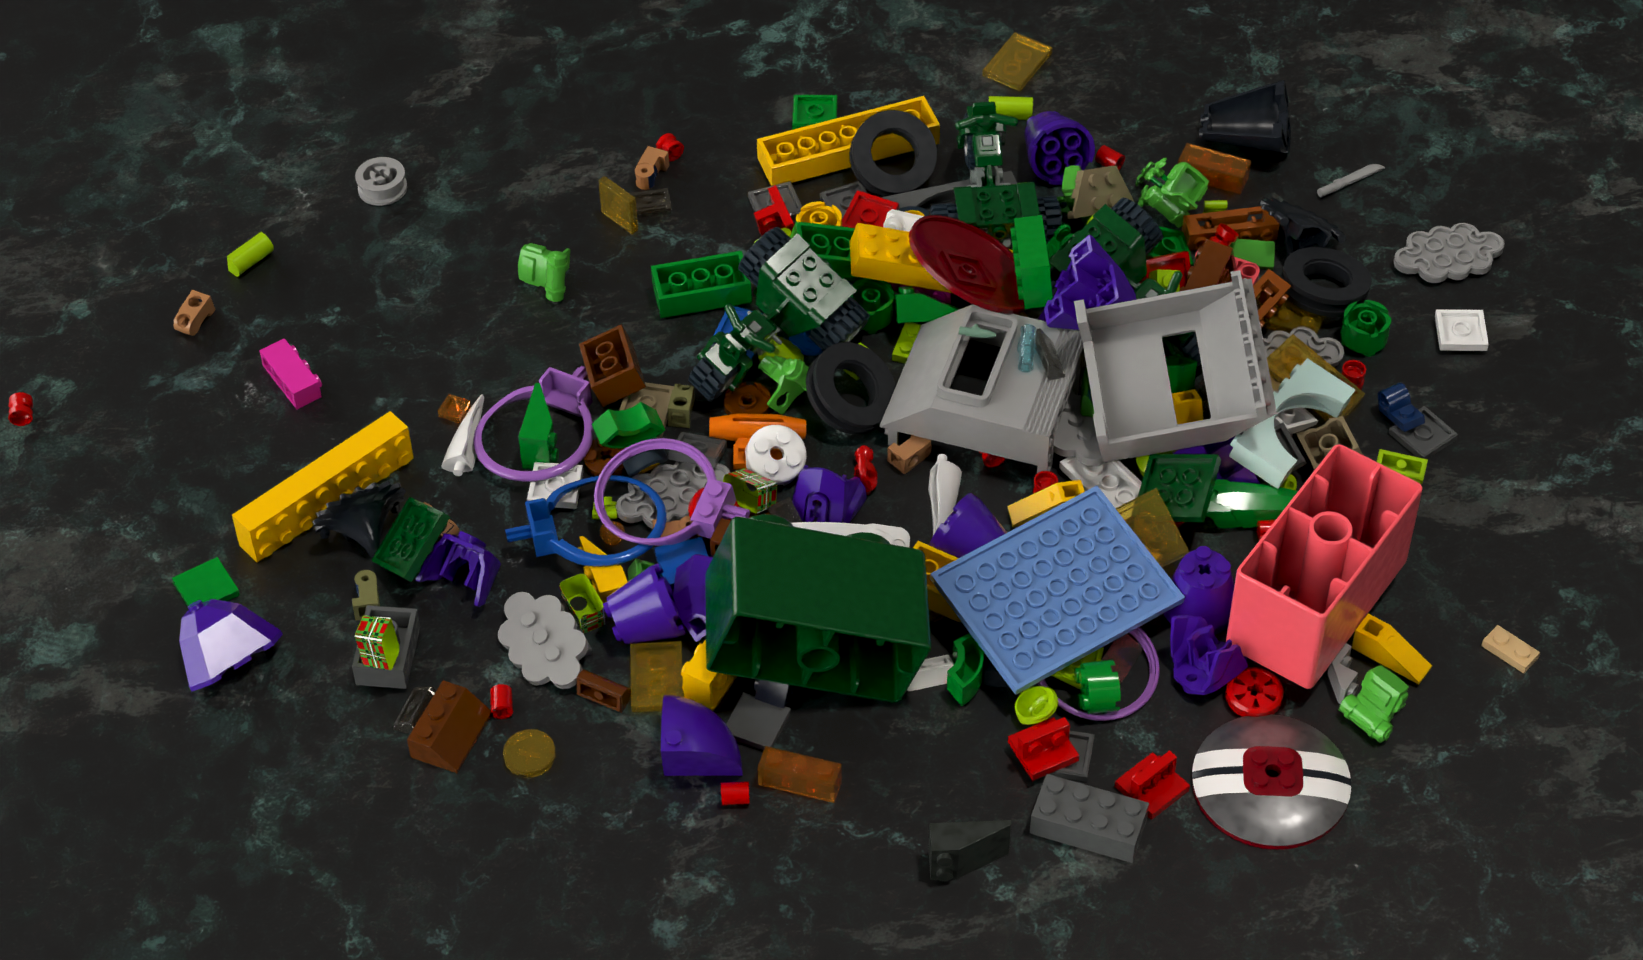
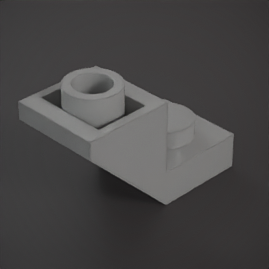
M1347 643L1329 665L1327 673L1339 704H1341V701L1350 694L1355 695L1359 687L1356 684L1358 673L1349 668L1353 658L1350 657L1352 646Z

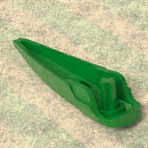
M1216 479L1206 516L1212 518L1219 528L1257 527L1259 520L1277 519L1298 491L1282 487L1277 489L1270 485Z

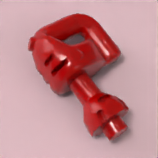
M863 445L855 451L857 464L854 468V477L860 478L866 488V495H869L877 486V471L871 463L874 458L873 449Z

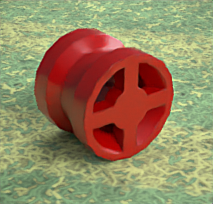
M671 133L662 135L656 143L657 149L668 151L669 161H675L683 154V144L680 141H676V137Z

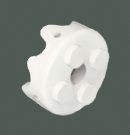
M769 425L757 430L745 448L747 470L775 481L777 485L786 486L794 481L806 463L807 455L803 440L794 430L782 425ZM779 449L783 454V458L780 460L773 459L770 455V450Z

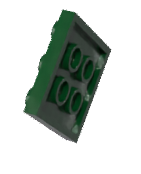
M1151 454L1132 516L1134 520L1136 518L1145 519L1146 522H1204L1221 463L1219 455Z
M409 497L371 561L412 582L414 577L420 573L421 566L426 557L433 551L434 544L439 535L446 529L450 516Z

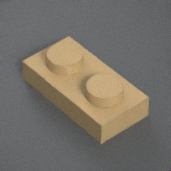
M1499 625L1483 639L1481 645L1523 674L1538 660L1540 655L1539 651Z

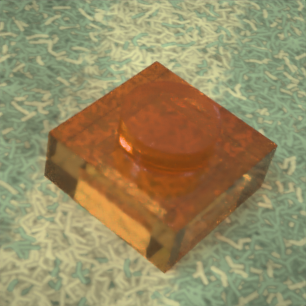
M448 394L438 409L439 417L461 423L471 408L470 400Z

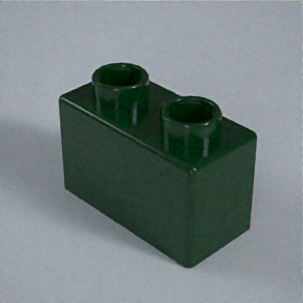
M762 514L750 518L739 516L734 517L730 521L705 574L707 670L888 702H899L931 650L924 552L919 549L890 544L884 537L874 533L859 532L843 536L794 527L788 520L776 515Z

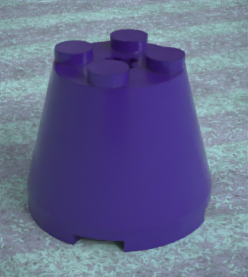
M1056 111L1042 112L1027 120L1024 137L1028 160L1033 172L1042 180L1047 181L1049 184L1062 185L1065 167L1079 165L1084 170L1089 162L1092 163L1095 154V143L1089 131L1079 122L1067 118Z
M969 493L954 506V512L949 515L944 524H940L929 546L960 558L1008 532L981 499Z
M1200 546L1182 558L1170 578L1185 596L1182 604L1165 612L1164 616L1170 624L1173 616H1201L1206 620L1208 626H1213L1214 635L1228 628L1235 584L1231 572V564L1226 558L1207 546Z
M660 563L649 566L607 597V602L603 603L608 618H613L616 626L612 627L617 641H623L624 644L678 638L687 634L685 625L679 624L681 618L670 583L666 577L660 576L664 572Z

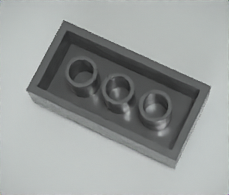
M1046 774L1031 814L1030 834L1133 863L1147 822L1149 803Z

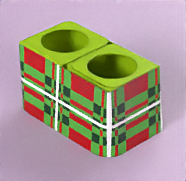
M745 468L724 475L723 482L732 484L736 501L740 507L758 514L776 506L777 482ZM746 482L754 485L757 488L756 491H750Z
M578 574L563 580L560 583L561 598L564 599L569 612L576 619L583 634L605 625L603 602L588 577L584 574ZM575 597H583L587 601V606L583 610L576 611L573 610L570 601Z
M363 616L355 633L363 665L392 670L399 654V643L392 619Z

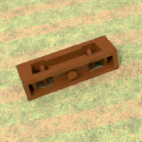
M1262 206L1184 215L1182 231L1189 251L1198 250L1200 246L1204 247L1206 240L1215 236L1217 233L1216 229L1220 223L1235 230L1239 234L1238 239L1274 241L1278 237L1279 222L1273 216H1270L1268 211L1263 210ZM1262 213V219H1256L1255 216H1252V220L1247 221L1248 215ZM1211 219V225L1209 222H1205L1204 226H1200L1198 221Z
M1270 269L1253 286L1255 299L1263 304L1258 310L1261 329L1265 325V318L1270 320L1278 310L1275 307L1277 305L1282 307L1289 296L1286 293L1291 287L1289 283Z

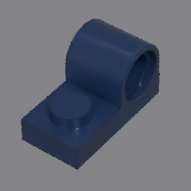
M1403 383L1395 384L1378 392L1379 411L1402 431L1406 432L1425 423L1424 415L1411 404L1410 394Z

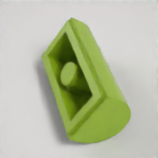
M989 96V102H995L997 114L1015 117L1018 120H1028L1032 117L1033 97Z
M260 232L227 256L228 271L238 277L273 252L274 247L270 239L263 232Z
M1379 449L1377 462L1422 485L1428 459Z

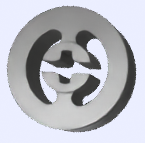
M377 157L367 160L356 171L355 179L358 185V194L368 204L376 206L389 205L400 200L407 191L404 167L393 158Z

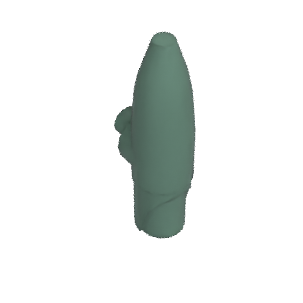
M974 324L972 327H959L960 335L975 338L996 337V333L978 327V324Z

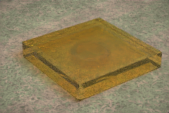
M603 176L598 180L601 212L630 234H634L638 231L636 198Z

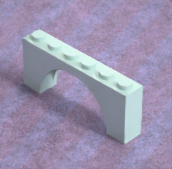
M1308 358L1302 365L1297 364L1290 373L1291 378H1285L1278 388L1280 390L1278 393L1273 392L1277 414L1243 431L1242 435H1236L1230 444L1233 447L1229 455L1230 458L1277 489L1289 477L1297 459L1292 457L1279 442L1274 429V418L1278 414L1293 408L1316 409L1337 418L1349 404L1355 392L1354 388Z

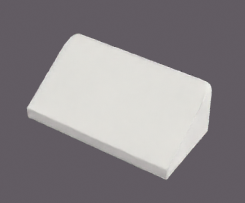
M949 655L925 659L907 690L914 691L947 684V671L954 666Z

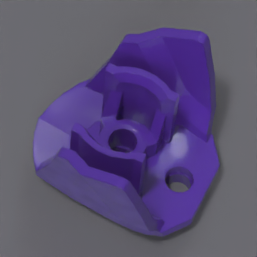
M804 465L803 469L799 472L792 500L795 522H813L815 518H818L817 522L850 523L867 498L866 488L860 478L853 477L847 479V475L844 474L841 477L825 468H808V465Z
M462 531L459 532L458 536L444 533L441 540L434 544L433 551L426 557L421 571L416 577V581L440 580L442 577L453 581L458 568L469 562L470 572L464 585L476 591L474 605L480 607L486 603L501 563L485 548L486 544L478 538Z
M1192 615L1172 617L1170 647L1174 663V680L1183 687L1184 692L1199 695L1212 693L1223 687L1248 667L1247 657L1243 656L1240 646L1238 644L1232 645L1230 639L1226 643L1218 641L1214 635L1213 626H1208L1203 617Z

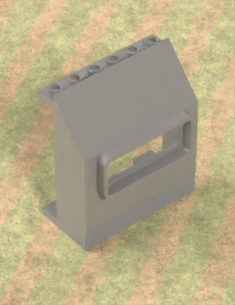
M1240 270L1232 271V282L1086 309L1084 299L1074 301L1095 413L1093 414L1096 437L1103 462L1227 441L1277 414L1252 278L1242 279ZM1195 332L1211 418L1177 424L1162 338Z
M973 304L922 324L879 427L885 428V434L888 435V445H892L894 442L897 445L899 444L900 432L1037 465V473L1051 471L1055 432L1071 390L1076 396L1079 395L1083 371L1085 370L1086 359L1080 331L1050 328L1047 326L1046 321L1016 314L998 313ZM974 324H978V327L996 333V337L975 338L960 335L959 327H972ZM969 340L1001 347L982 396L950 389Z

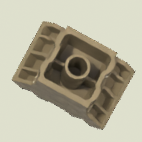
M1343 415L1338 418L1329 419L1318 428H1311L1296 433L1314 470L1333 446L1337 444L1344 445L1362 454Z

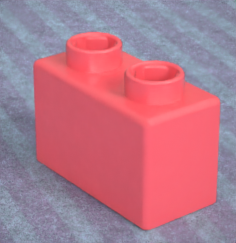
M1337 444L1333 446L1238 567L1226 642L1230 639L1232 645L1238 644L1240 646L1243 656L1303 688L1310 689L1314 687L1406 563L1423 490L1422 485L1344 445Z

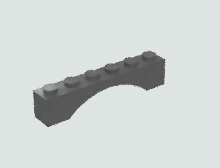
M1012 171L1003 172V181L1000 183L1009 182L1016 184L1017 181ZM970 179L882 198L899 203V208L916 206L929 211L931 205L956 203L953 187H965L967 185H975V183L971 184Z

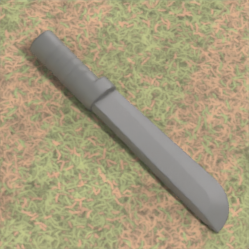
M1379 164L1367 165L1341 179L1334 180L1329 185L1319 188L1317 194L1319 197L1326 196L1349 184L1380 172L1385 167Z

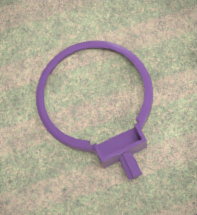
M584 366L578 367L570 375L549 367L539 379L547 405L582 417L583 440L573 455L558 465L538 471L509 469L494 462L487 455L482 445V430L486 421L502 407L516 401L530 399L534 386H527L506 395L491 407L479 421L474 433L473 445L475 453L484 467L500 477L522 482L550 479L575 467L588 453L594 437V429L591 425L593 423L592 417L588 409L593 399L590 382L586 381L588 378L586 368Z
M649 439L623 449L605 465L598 477L594 492L595 508L605 527L624 540L643 545H673L683 542L696 534L711 539L721 518L732 520L734 517L739 516L749 518L750 514L749 509L734 506L736 497L732 484L717 481L713 467L707 457L694 446L675 439ZM653 449H671L688 455L701 467L708 480L690 518L693 521L690 525L668 536L640 538L623 532L613 524L605 510L604 492L610 476L619 465L636 454Z
M1140 627L1129 632L1141 644L1149 663L1148 684L1135 702L1119 711L1089 715L1067 705L1059 698L1058 706L1075 716L1097 721L1123 718L1143 707L1153 695L1159 679L1157 652L1147 634ZM1045 679L1037 683L1039 686L1049 687Z

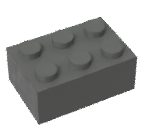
M367 605L364 616L392 619L399 643V654L392 670L366 667L363 665L357 646L352 665L355 683L362 686L407 689L420 632L418 611L411 608Z

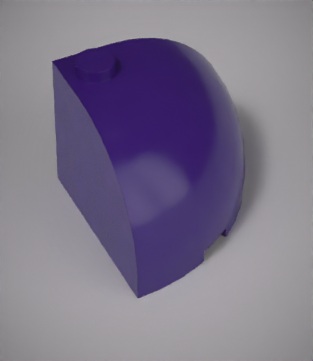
M664 695L661 720V758L664 776H743L740 750L725 722L711 709L701 703L685 697Z

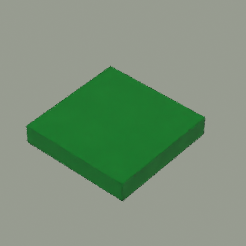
M794 95L792 130L837 118V95Z
M218 557L172 578L173 584L187 606L198 600L202 602L210 599L229 601L240 596L237 586Z

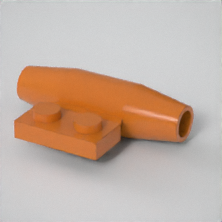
M738 413L710 417L709 437L734 441L733 469H747L745 448L757 430L769 425H782L794 430L801 439H806V420L779 414ZM779 449L770 450V455L773 459H782V452Z

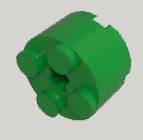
M867 278L853 283L852 286L857 291L851 297L870 314L869 320L862 330L868 334H875L878 330L887 327L894 319V291L892 286L885 281H867Z
M1364 300V303L1357 304V301L1351 303L1344 312L1341 344L1368 357L1374 356L1376 352L1383 349L1387 344L1391 325V317L1388 314L1387 308L1372 300Z
M1114 660L1081 663L1080 668L1074 669L1075 681L1077 684H1081V694H1077L1078 707L1083 709L1088 715L1120 710V707L1116 706V702L1121 701L1118 672H1112L1111 666L1115 665Z

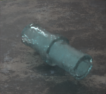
M1025 324L1020 328L1021 337L1017 345L1019 353L1018 369L1022 372H1030V370L1034 369V354L1037 351V345L1035 344L1036 327L1031 324Z

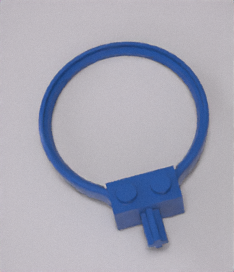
M611 475L608 481H621L639 486L640 490L644 491L653 500L657 508V521L647 538L661 537L666 526L667 513L664 502L657 492L639 480ZM599 476L563 485L553 491L547 500L541 498L526 501L525 506L529 525L505 529L508 543L532 538L536 557L557 553L571 562L586 566L602 567L622 564L641 556L654 546L638 544L621 553L597 555L585 552L563 539L558 541L553 516L550 515L551 510L555 508L559 500L567 493L586 484L597 482Z

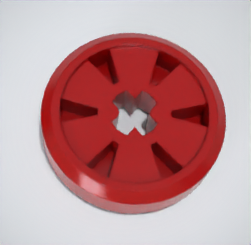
M1249 667L1227 683L1225 696L1229 707L1242 717H1260L1274 715L1279 710L1284 690L1280 680L1270 671ZM1253 691L1258 692L1256 696L1251 695Z

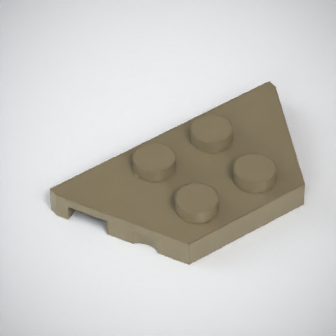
M1116 165L1077 171L1076 186L1071 197L1075 200L1072 211H1068L1067 216L1068 219L1092 216L1104 204L1112 208L1122 197L1134 201Z

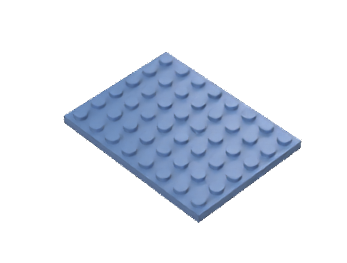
M1098 486L1079 494L930 573L929 578L1015 695L1182 604L1185 596Z

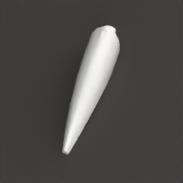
M483 394L472 405L458 427L441 465L443 469L453 472L456 476H461L463 472L473 471L477 458L473 438L476 427L481 420L484 403Z
M945 454L938 455L937 462L930 470L928 491L932 508L933 535L940 524H944L949 515L954 511L953 508L956 505L962 471L958 466L947 461V455Z

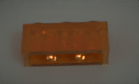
M1186 143L1178 160V164L1187 162L1209 180V186L1241 194L1249 178L1251 160Z
M765 746L758 765L759 785L835 803L842 782V764Z

